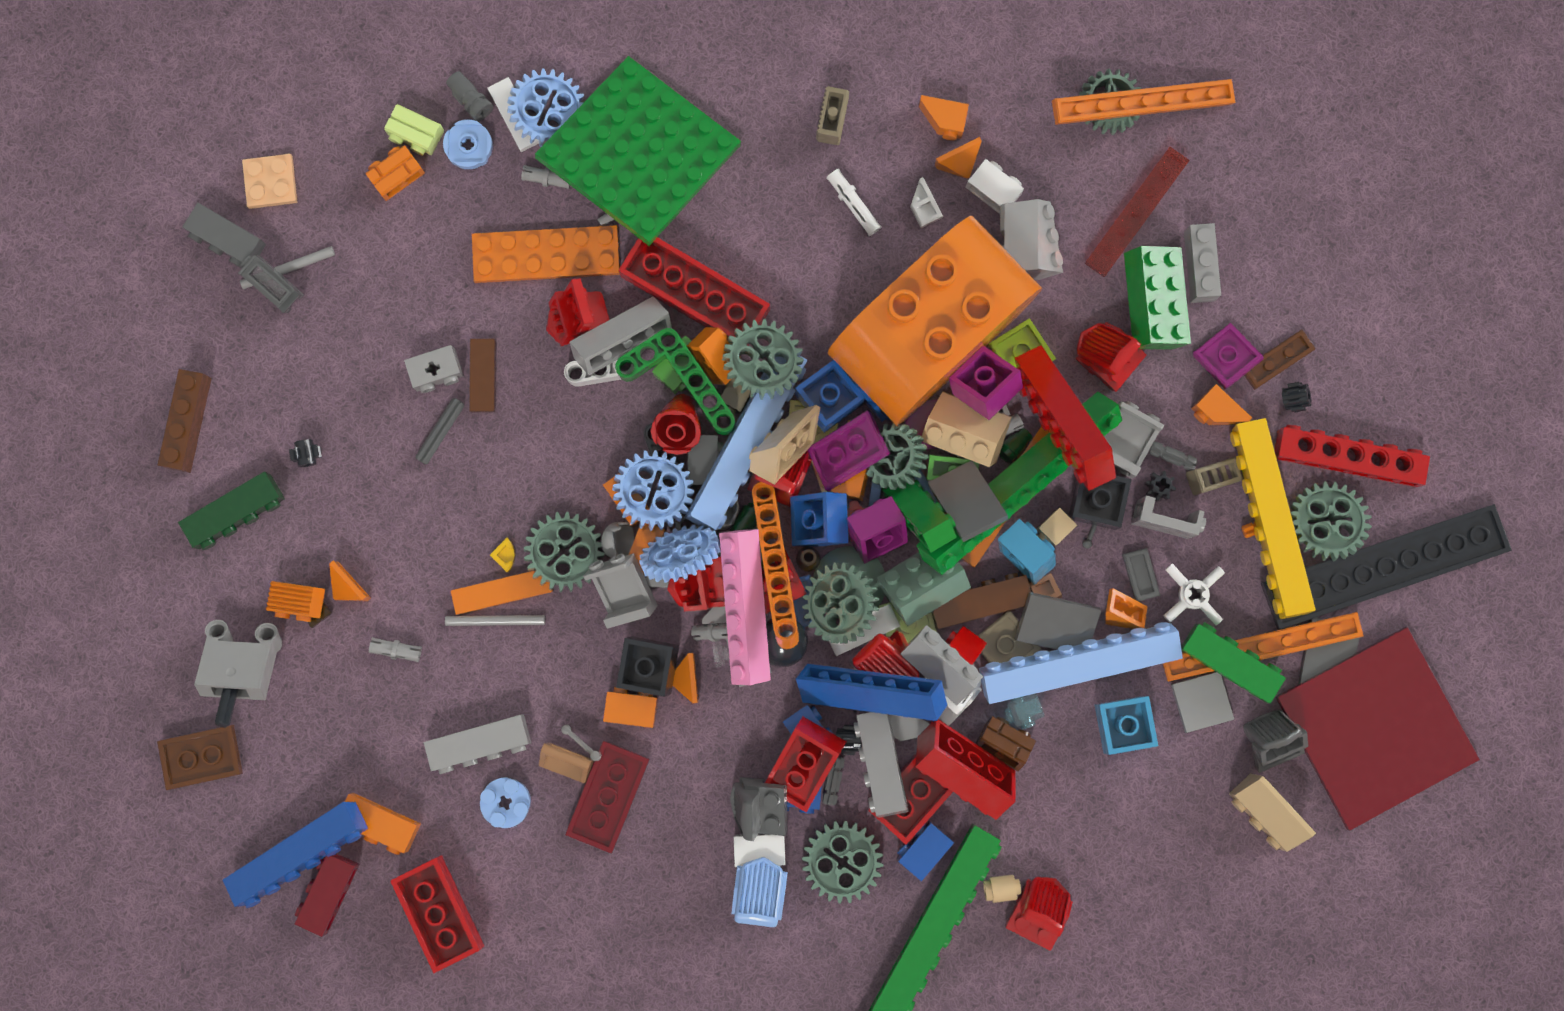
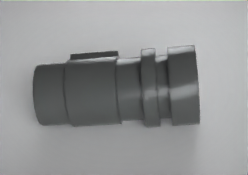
M460 71L453 73L448 78L446 84L451 89L452 95L461 105H465L464 109L475 121L478 122L485 119L492 112V103L486 99L483 93H479L470 80Z

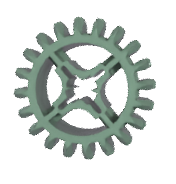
M1109 68L1106 70L1105 75L1098 71L1096 78L1090 76L1088 83L1083 84V91L1078 96L1091 95L1102 86L1106 88L1104 93L1118 92L1116 87L1122 91L1141 89V87L1134 88L1137 82L1136 79L1127 80L1129 73L1122 77L1120 76V69H1118L1112 75ZM1140 115L1086 121L1085 123L1088 125L1093 122V131L1097 130L1098 126L1102 127V134H1105L1107 129H1110V133L1114 135L1117 129L1123 133L1126 130V126L1131 128L1134 125L1133 121H1138Z
M893 423L891 427L889 424H884L883 430L878 429L890 454L868 467L869 470L866 474L869 477H873L872 481L875 484L880 483L882 488L886 489L889 487L891 490H897L899 486V488L904 489L906 488V483L915 484L914 476L922 477L919 472L920 468H927L925 464H922V460L928 459V455L922 453L927 449V446L921 444L924 438L917 435L916 429H910L909 425L899 424L896 426ZM903 437L909 447H901L896 438ZM895 452H897V457H895L896 459L891 460L893 459V455L896 456ZM881 465H889L894 475L888 476L883 471Z

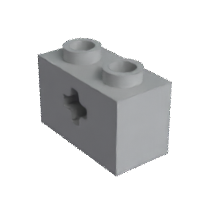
M452 345L404 360L412 387L417 392L428 393L435 390L436 385L442 383L445 386L459 382L458 378L464 377L456 350ZM434 366L439 368L436 371L437 375L435 376L432 373H430L433 371Z

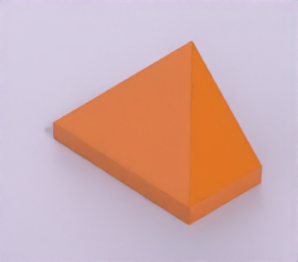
M980 137L936 158V169L963 178H970L982 142Z
M333 560L329 564L334 600L369 601L371 599L339 562Z
M1114 588L1109 589L1105 624L1130 629L1145 628L1148 607Z
M688 653L675 670L673 687L690 702L699 703L694 653Z

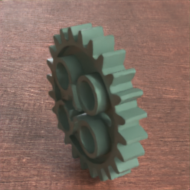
M763 319L761 326H758L757 322L753 320L751 328L744 323L742 327L743 332L736 328L734 331L735 337L729 336L728 342L730 344H725L724 351L727 353L723 354L722 360L727 362L724 364L723 370H731L727 375V379L735 378L733 387L741 385L742 394L748 389L750 390V398H753L755 393H759L760 400H763L765 393H768L769 397L773 399L775 391L782 396L784 393L783 387L790 390L792 387L791 382H797L798 376L796 374H801L802 368L798 365H802L804 361L803 358L797 356L801 355L803 350L795 348L799 340L791 341L792 331L787 334L783 333L784 325L777 329L776 321H773L771 326H767L766 320ZM765 339L769 345L761 346L757 340ZM748 355L752 361L743 362L739 356ZM778 356L783 357L786 363L778 364L774 358ZM764 357L767 358V361H766V360H762V361H759V360H758L759 358H761V359H763ZM764 372L768 375L769 379L761 380L756 374Z
M1326 481L1322 483L1321 489L1315 483L1311 490L1306 487L1303 490V495L1298 494L1295 498L1297 502H1293L1291 505L1294 511L1290 513L1292 519H1294L1293 525L1296 529V536L1300 538L1298 544L1304 543L1306 545L1303 552L1305 553L1309 549L1313 550V558L1320 553L1322 561H1325L1329 555L1333 561H1336L1339 555L1342 559H1346L1348 552L1354 555L1357 552L1356 547L1361 548L1364 545L1362 540H1366L1369 537L1364 531H1369L1372 527L1370 524L1365 523L1372 518L1371 515L1364 514L1369 507L1360 506L1364 498L1355 499V490L1347 493V485L1338 489L1337 482H1334L1331 488H1329ZM1335 504L1342 505L1345 508V513L1338 512ZM1310 506L1318 507L1321 514L1316 515L1312 513ZM1344 518H1351V521H1349V520H1343V519H1344ZM1308 521H1310V522H1317V523H1315V524H1308ZM1339 528H1345L1349 536H1342L1339 533ZM1315 529L1323 532V539L1314 535Z
M556 512L554 520L547 515L546 524L537 521L539 530L535 528L530 529L534 537H526V541L531 546L524 547V551L530 553V555L524 557V561L532 562L527 567V570L536 571L533 574V579L541 577V586L549 582V590L558 585L559 592L563 591L564 586H568L569 591L572 592L574 584L582 589V580L591 583V579L585 580L583 577L589 569V565L598 561L597 558L604 557V553L598 551V549L602 548L601 542H596L601 537V534L592 533L595 530V525L587 527V518L579 522V514L570 519L569 512H566L564 518H561L559 513ZM562 530H569L573 536L569 540H562L558 534ZM580 537L582 539L569 549V556L563 554L550 567L546 565L560 554L559 548L565 550L577 538ZM548 545L553 548L554 552L550 556H544L540 553V548ZM579 548H585L589 555L584 559L576 557L575 551ZM559 564H566L570 571L565 575L557 573L556 567Z
M834 562L833 566L825 565V571L817 570L819 578L810 577L813 586H805L810 593L803 596L805 600H808V604L802 606V608L809 610V613L804 618L812 620L808 627L816 628L814 634L822 635L823 641L830 640L831 643L836 644L839 642L840 644H848V640L855 642L857 641V636H865L863 629H872L868 623L869 620L876 621V617L872 615V612L879 611V608L873 605L874 602L880 599L873 597V593L878 589L877 587L869 586L873 582V578H865L867 572L859 571V566H851L850 563L844 562L843 564ZM845 581V589L842 591L841 584ZM826 595L827 603L824 606L823 599ZM857 600L858 609L855 611L854 604ZM837 616H839L840 623L838 626L836 624Z
M844 820L842 827H839L837 821H834L832 829L827 824H824V833L816 829L818 838H808L813 844L812 847L804 846V850L809 855L802 856V860L809 862V864L802 867L803 871H810V874L805 879L806 881L814 880L811 886L812 890L820 887V897L825 892L828 893V901L837 896L839 904H841L843 897H846L848 902L851 903L852 895L861 900L860 892L862 890L870 894L867 886L869 884L877 886L873 877H881L876 868L883 867V863L877 861L883 854L875 852V849L880 845L879 843L871 844L874 835L870 834L866 837V827L858 831L856 822L851 828L848 827L847 820ZM842 837L846 840V847L843 850H835L832 847V842L835 838ZM824 848H828L840 858L847 856L848 864L861 871V875L855 874L845 865L838 867V861L825 853ZM857 852H864L867 855V860L862 865H857L853 862V856ZM823 858L832 861V867L828 871H821L818 868V863ZM841 874H851L853 876L852 883L847 886L841 885L839 883Z

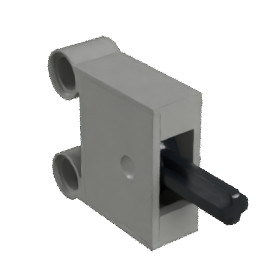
M213 620L207 624L205 628L207 637L194 685L200 696L221 697L215 718L216 726L226 728L230 725L236 699L266 700L276 654L282 647L279 632L272 623H263L256 628L255 637L258 643L233 642L229 628L223 620Z

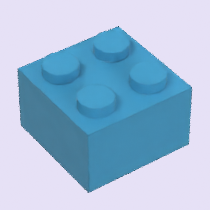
M1018 519L998 538L999 549L1035 585L1056 566V555L1053 552L1055 548L1048 540L1044 539L1042 541L1036 535L1038 532L1029 522L1024 523L1021 519Z
M1149 696L1094 704L1103 754L1111 755L1158 746Z

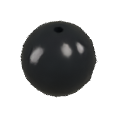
M772 618L766 622L770 664L776 667H789L795 665L803 658L807 651L808 636L806 629L800 622L797 621L799 642L791 649L781 648L777 644ZM786 630L781 633V636L788 637L793 632Z

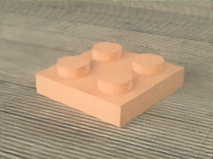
M291 154L242 160L246 201L249 209L297 203L293 156Z

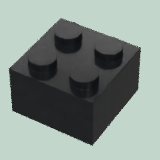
M1116 476L1115 479L1088 491L1084 483L1079 484L1076 479L1069 517L1074 521L1113 530L1120 529L1123 523L1132 479Z
M633 636L624 638L616 687L663 697L672 693L680 645Z

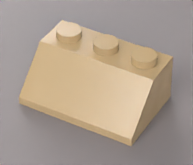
M943 391L927 419L922 434L924 438L922 442L991 467L998 460L1012 417L997 412L988 420L954 395Z
M814 405L792 412L786 419H782L778 423L777 428L772 433L769 432L758 447L755 446L749 455L751 460L749 471L775 485L815 442L820 407Z
M1249 774L1229 793L1233 798L1231 803L1241 813L1245 811L1251 817L1248 820L1257 831L1263 830L1268 836L1266 841L1275 850L1280 849L1288 852L1316 834L1264 776Z

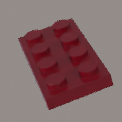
M603 741L599 749L601 759L593 764L565 835L612 854L650 759Z

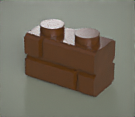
M992 716L983 727L976 744L1012 769L1019 771L1026 764L1036 740L1030 738L1031 735L1027 731L1016 730L1009 726L1008 721L1004 718Z

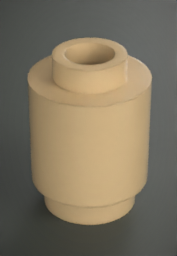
M1014 875L990 877L989 880L983 881L986 901H992L993 903L1017 900V895L1021 894L1020 881L1015 879Z

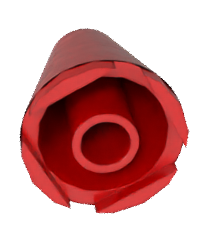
M686 394L674 396L652 422L651 435L656 445L659 444L663 451L676 455L685 454L699 443L701 437L699 418L694 400Z

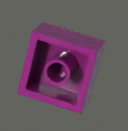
M982 346L949 377L953 395L988 420L1023 388L1020 370L985 346Z
M892 496L886 499H879L872 506L864 510H857L847 517L851 543L864 564L908 543L905 517Z

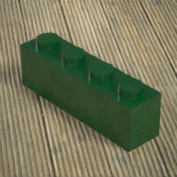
M264 471L182 519L178 524L192 548L207 550L216 544L215 540L222 536L226 538L235 534L238 531L237 527L242 524L249 525L259 519L258 515L264 511L271 512L281 506L280 502L285 500L272 475Z

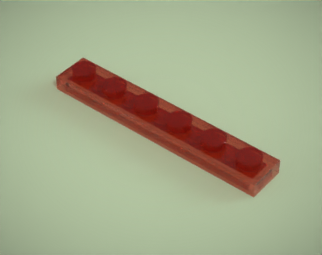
M1169 147L1084 264L1105 277L1190 160L1172 147Z

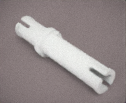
M836 169L827 176V180L830 181L838 192L840 201L843 200L866 230L868 236H872L882 228L855 192L856 188L854 185L848 183L840 169Z

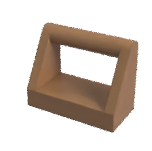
M549 742L544 743L539 760L540 767L582 783L587 782L594 761L589 757Z

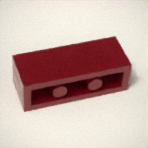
M337 853L320 859L321 863L316 868L319 870L316 879H312L306 888L308 896L304 903L301 902L295 912L297 917L295 925L321 937L328 934L360 865Z

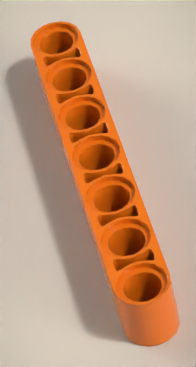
M759 482L753 487L752 496L773 628L777 644L781 648L791 649L798 644L799 633L777 500L773 486ZM762 495H769L766 499L759 498ZM765 517H773L771 521H763ZM770 539H776V540H777V541H776L775 543H773V544H768V543H766V542H767L768 540H770ZM772 562H781L779 566H770ZM778 584L785 585L784 588L780 590L773 589L774 586ZM779 608H788V611L785 613L777 612ZM786 630L793 632L788 637L781 636V633Z

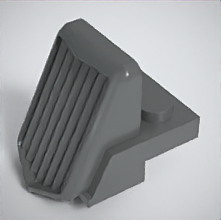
M1281 710L1260 715L1243 726L1244 733L1252 743L1254 765L1259 773L1305 754L1304 748L1308 747L1307 731L1298 723L1295 724Z
M740 777L739 782L733 784L730 801L734 819L743 838L747 841H754L758 834L785 836L787 833V785L765 783V779Z

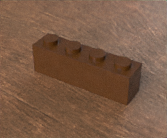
M178 370L158 466L191 473L212 379L209 376L193 371Z
M1019 572L1005 575V581L996 583L995 578L980 582L982 587L969 588L932 611L936 630L1024 607L1028 594L1031 592L1027 576H1020Z

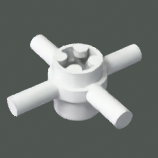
M1173 563L1165 569L1180 586L1178 593L1180 601L1163 615L1169 623L1186 608H1200L1215 625H1218L1223 620L1208 603L1210 597L1208 588L1225 574L1221 567L1215 568L1202 581L1196 579L1187 580ZM1192 586L1198 593L1200 592V598L1193 601L1189 599L1192 595L1189 589Z

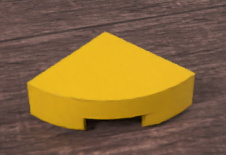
M508 538L490 554L506 572L511 570L514 564L513 561H515L514 546Z

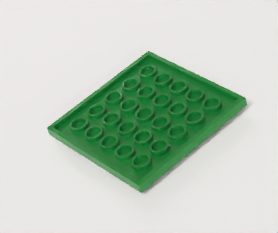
M628 56L535 153V159L650 246L740 147L741 141Z

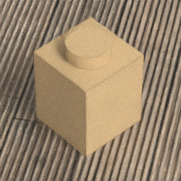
M1058 508L1036 529L1039 533L1037 536L1042 541L1044 539L1048 540L1055 547L1077 524L1061 508Z

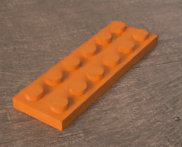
M617 225L472 234L473 278L475 283L620 275L618 271L620 263Z

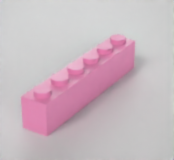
M737 530L719 533L732 685H754L770 681L759 531Z

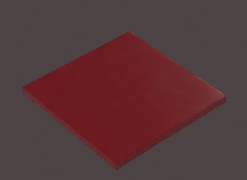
M1408 627L1400 629L1307 681L1276 696L1283 712L1295 724L1298 723L1307 731L1308 747L1304 748V751L1342 822L1349 831L1480 760Z

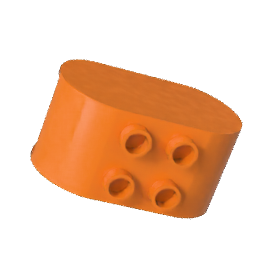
M969 216L941 237L874 299L838 336L829 348L828 355L840 365L893 423L898 426L912 416L949 382V377L982 346L986 347L1011 324L1041 292L1042 287L973 216Z

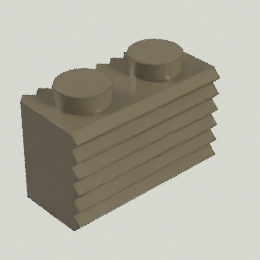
M829 86L825 88L816 134L818 142L840 145L849 99L848 90Z

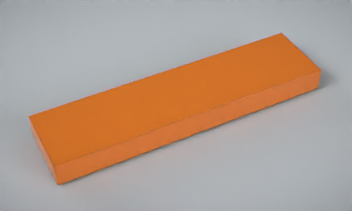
M530 571L451 590L455 614L459 615L551 593L553 589L549 590V582L541 586L542 578L533 579V574L536 571Z

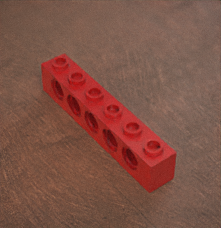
M1286 425V427L1277 431L1274 448L1277 460L1412 487L1426 485L1430 456L1423 455L1421 450H1398V446L1392 444L1377 446L1373 445L1374 441L1359 439L1357 442L1349 440L1350 437L1347 435L1335 434L1332 437L1325 435V431L1311 429L1310 432L1302 431L1301 427L1297 425ZM1300 439L1307 443L1306 451H1302L1299 448L1298 442ZM1324 444L1331 448L1330 456L1324 454ZM1348 449L1354 451L1356 456L1354 461L1348 458ZM1372 454L1379 457L1380 463L1378 466L1373 464L1371 460ZM1397 459H1400L1404 464L1402 471L1396 467Z

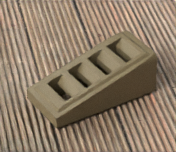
M1236 457L1186 472V477L1194 496L1243 480L1241 472L1237 467ZM1228 464L1232 479L1228 478L1224 465ZM1216 468H1218L1223 480L1222 482H1220ZM1206 471H1209L1213 485L1210 484Z

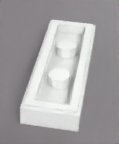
M509 77L488 87V90L517 146L523 152L539 144V140L535 139L531 144V136L527 135L522 138L523 130H514L517 122L509 121L510 116L513 114L507 113L508 106H511L507 101L508 97L512 96L510 91L514 86Z

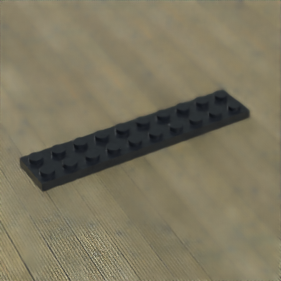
M1493 504L1359 549L1354 555L1348 553L1346 559H1342L1339 556L1336 561L1330 559L1306 567L1305 571L1316 609L1309 614L1280 619L1279 614H1276L1273 608V599H1275L1273 590L1269 589L1267 581L1260 584L1276 628L1280 630L1510 552L1512 549L1496 506Z

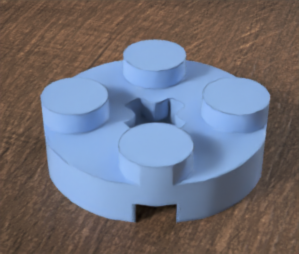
M475 120L458 121L454 124L455 126L445 133L443 148L452 164L462 169H475L485 165L493 150V141L489 132L482 124ZM467 139H471V142L474 144V147H471L470 150L462 147V143H466Z
M507 777L499 778L489 783L480 796L482 815L494 827L510 828L518 825L527 816L531 805V797L526 786L516 779ZM502 796H505L506 799L511 798L510 809L506 810L505 807L499 806Z

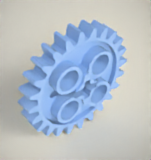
M542 69L540 75L535 70H532L531 78L524 74L523 82L517 80L515 83L516 88H511L510 94L512 96L508 97L507 101L511 105L508 106L507 113L513 114L510 116L509 121L517 122L514 130L522 129V138L527 135L531 136V144L535 139L539 140L540 147L583 104L581 101L584 98V94H576L579 90V85L572 87V78L564 81V73L556 77L554 69H552L550 75H546L545 69ZM541 89L545 91L546 95L540 96L535 90ZM555 90L557 93L553 98L551 107L548 109L542 125L538 126L537 122L542 115L543 109L546 107L552 91ZM565 100L568 106L563 107L557 101ZM530 109L535 111L537 115L529 116L525 111ZM554 120L559 126L552 127L547 121Z
M654 450L652 456H649L647 451H644L642 458L634 454V462L626 459V467L620 466L618 470L621 475H615L614 481L618 484H614L612 488L613 491L618 492L613 496V500L620 501L617 504V510L625 509L622 517L625 518L630 515L632 517L630 524L635 523L637 520L640 521V529L644 527L645 523L649 524L650 531L653 530L655 524L658 525L660 530H663L665 522L672 527L674 523L673 518L680 522L682 519L680 513L687 514L689 509L686 506H691L693 501L689 497L694 494V490L689 489L693 485V480H686L690 472L681 471L684 463L675 465V456L667 460V452H664L662 457H658L657 450ZM647 471L651 478L643 479L639 473ZM657 471H661V476L651 503V507L649 510H646L645 506ZM670 479L675 483V486L667 487L663 480ZM635 493L640 494L644 500L637 502L632 499L631 495ZM662 501L666 503L668 508L661 510L657 508L655 503Z
M692 525L689 529L683 526L679 531L674 528L670 534L664 532V537L662 538L655 537L656 542H649V548H643L644 553L640 555L641 560L639 562L644 575L648 576L649 580L655 578V581L659 582L663 579L664 583H667L673 578L674 582H676L679 577L687 579L688 574L697 575V570H706L704 565L713 564L712 559L718 558L717 553L721 552L720 541L715 530L712 531L710 527L705 529L704 525L698 528Z

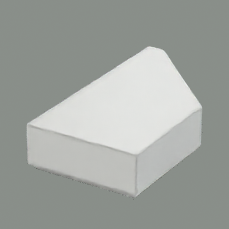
M920 178L910 208L918 224L923 228L942 219L943 215L924 178Z

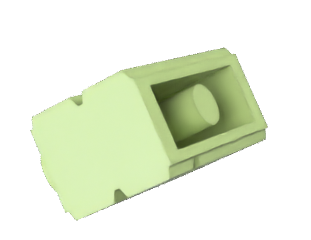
M398 104L395 106L384 129L389 135L388 139L400 146L406 143L411 146L410 149L421 156L424 153L432 155L444 133L441 124Z

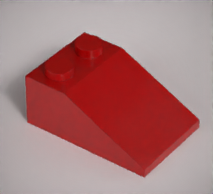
M803 716L795 727L765 783L787 785V802L807 812L847 741Z

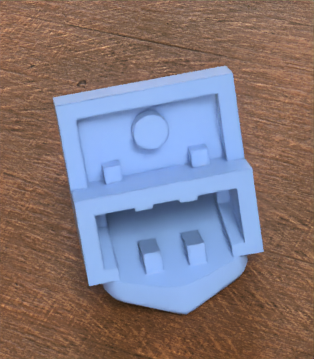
M765 857L746 862L742 866L737 865L731 913L735 914L734 920L737 923L776 927L778 920L782 918L788 872H784L778 865Z

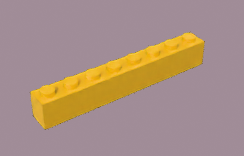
M1266 418L1236 424L1230 433V440L1232 446H1236L1237 467L1243 472L1242 487L1244 493L1249 496V514L1251 518L1254 517L1256 527L1254 528L1256 540L1261 543L1262 551L1260 552L1262 564L1267 566L1269 575L1266 576L1269 589L1273 590L1275 598L1273 599L1274 611L1276 614H1279L1280 619L1309 614L1316 609Z

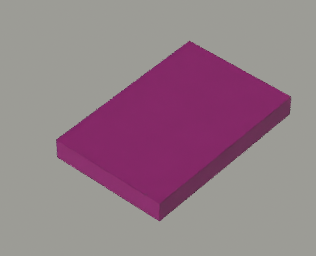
M868 410L820 439L808 449L824 489L827 491L832 490L890 454L872 413Z

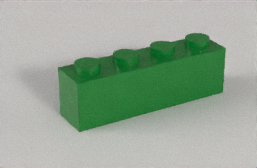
M917 479L914 480L915 484L906 483V488L904 489L899 488V486L897 490H891L889 487L886 489L881 488L885 498L892 496L905 517L906 526L930 553L957 538L953 529L956 524L949 513L945 515L939 502L934 503L930 493L927 490H923Z
M1205 622L1202 625L1194 624L1181 645V650L1255 697L1270 704L1286 679L1280 674L1282 670L1271 663H1268L1267 666L1258 661L1260 656L1248 649L1246 652L1237 648L1239 643L1230 637L1225 636L1224 639L1215 634L1217 630Z

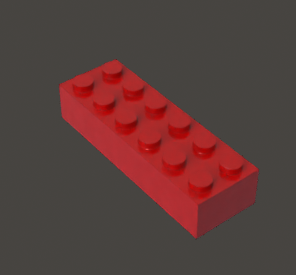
M658 237L650 246L638 238L618 270L621 278L700 325L720 328L726 333L728 338L729 336L735 337L734 331L736 328L743 332L742 327L744 323L751 328L752 322L755 320L758 326H761L763 319L770 312V304Z
M1040 345L1015 357L1016 368L1020 370L1023 388L1019 391L1020 395L1027 397L1032 413L1039 415L1044 431L1049 430L1052 443L1056 448L1060 447L1063 451L1062 457L1068 466L1072 465L1074 468L1073 472L1079 484L1084 483L1088 491L1115 479L1116 473L1111 446L1044 348Z

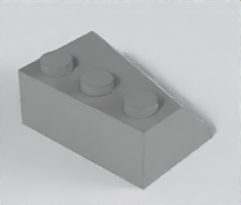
M1036 199L1000 205V232L1004 236V245L1002 247L1034 280H1041L1063 273V258L1059 252V235L1055 229V212L1051 202Z

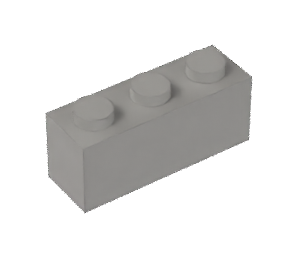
M1215 223L1190 225L1184 231L1190 303L1213 302L1221 296Z
M927 625L901 652V655L927 679L941 680L945 696L956 706L976 688L983 678L976 667L970 665L960 656L956 649L949 646L936 631Z

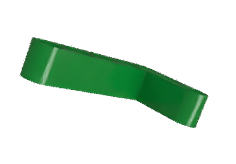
M662 329L617 360L615 369L618 376L626 382H631L667 359L715 431L721 435H728L734 430L735 418L674 329ZM666 336L675 338V343L670 347L662 344V340ZM645 350H653L655 352L651 360H643L641 358ZM686 356L689 359V363L685 367L677 366L676 360L678 357ZM626 363L634 365V369L630 374H623L621 372L622 366ZM692 377H701L703 379L702 385L692 387L689 384ZM706 397H715L717 399L716 405L712 408L705 407L703 402ZM728 417L731 420V424L727 428H720L717 425L718 419Z

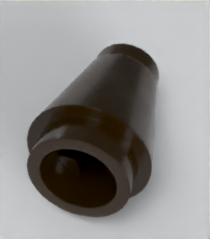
M804 547L796 555L797 565L804 571L815 570L821 561L819 552L813 547ZM809 553L812 554L813 560L811 562H806L804 560V555Z

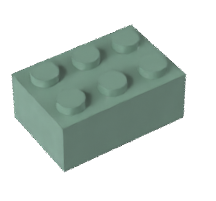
M919 552L877 577L885 597L907 626L971 588L965 570L959 562L941 575L922 560Z

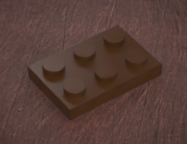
M234 725L157 741L166 790L243 774Z

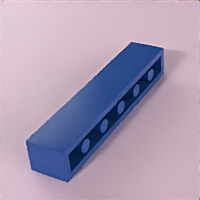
M807 664L796 678L803 703L937 721L947 707L941 680Z
M342 802L224 878V885L234 907L246 906V908L257 905L261 902L260 898L264 895H271L279 891L281 884L294 881L301 876L300 872L303 870H309L318 866L321 863L320 859L341 851L340 847L345 843L349 844L360 839L361 833L369 828L356 802Z

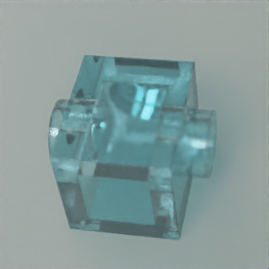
M1036 693L1010 699L1011 701L1005 703L1007 709H1004V714L1008 723L1013 722L1015 727L1021 726L1022 730L1036 725L1034 720L1045 717Z

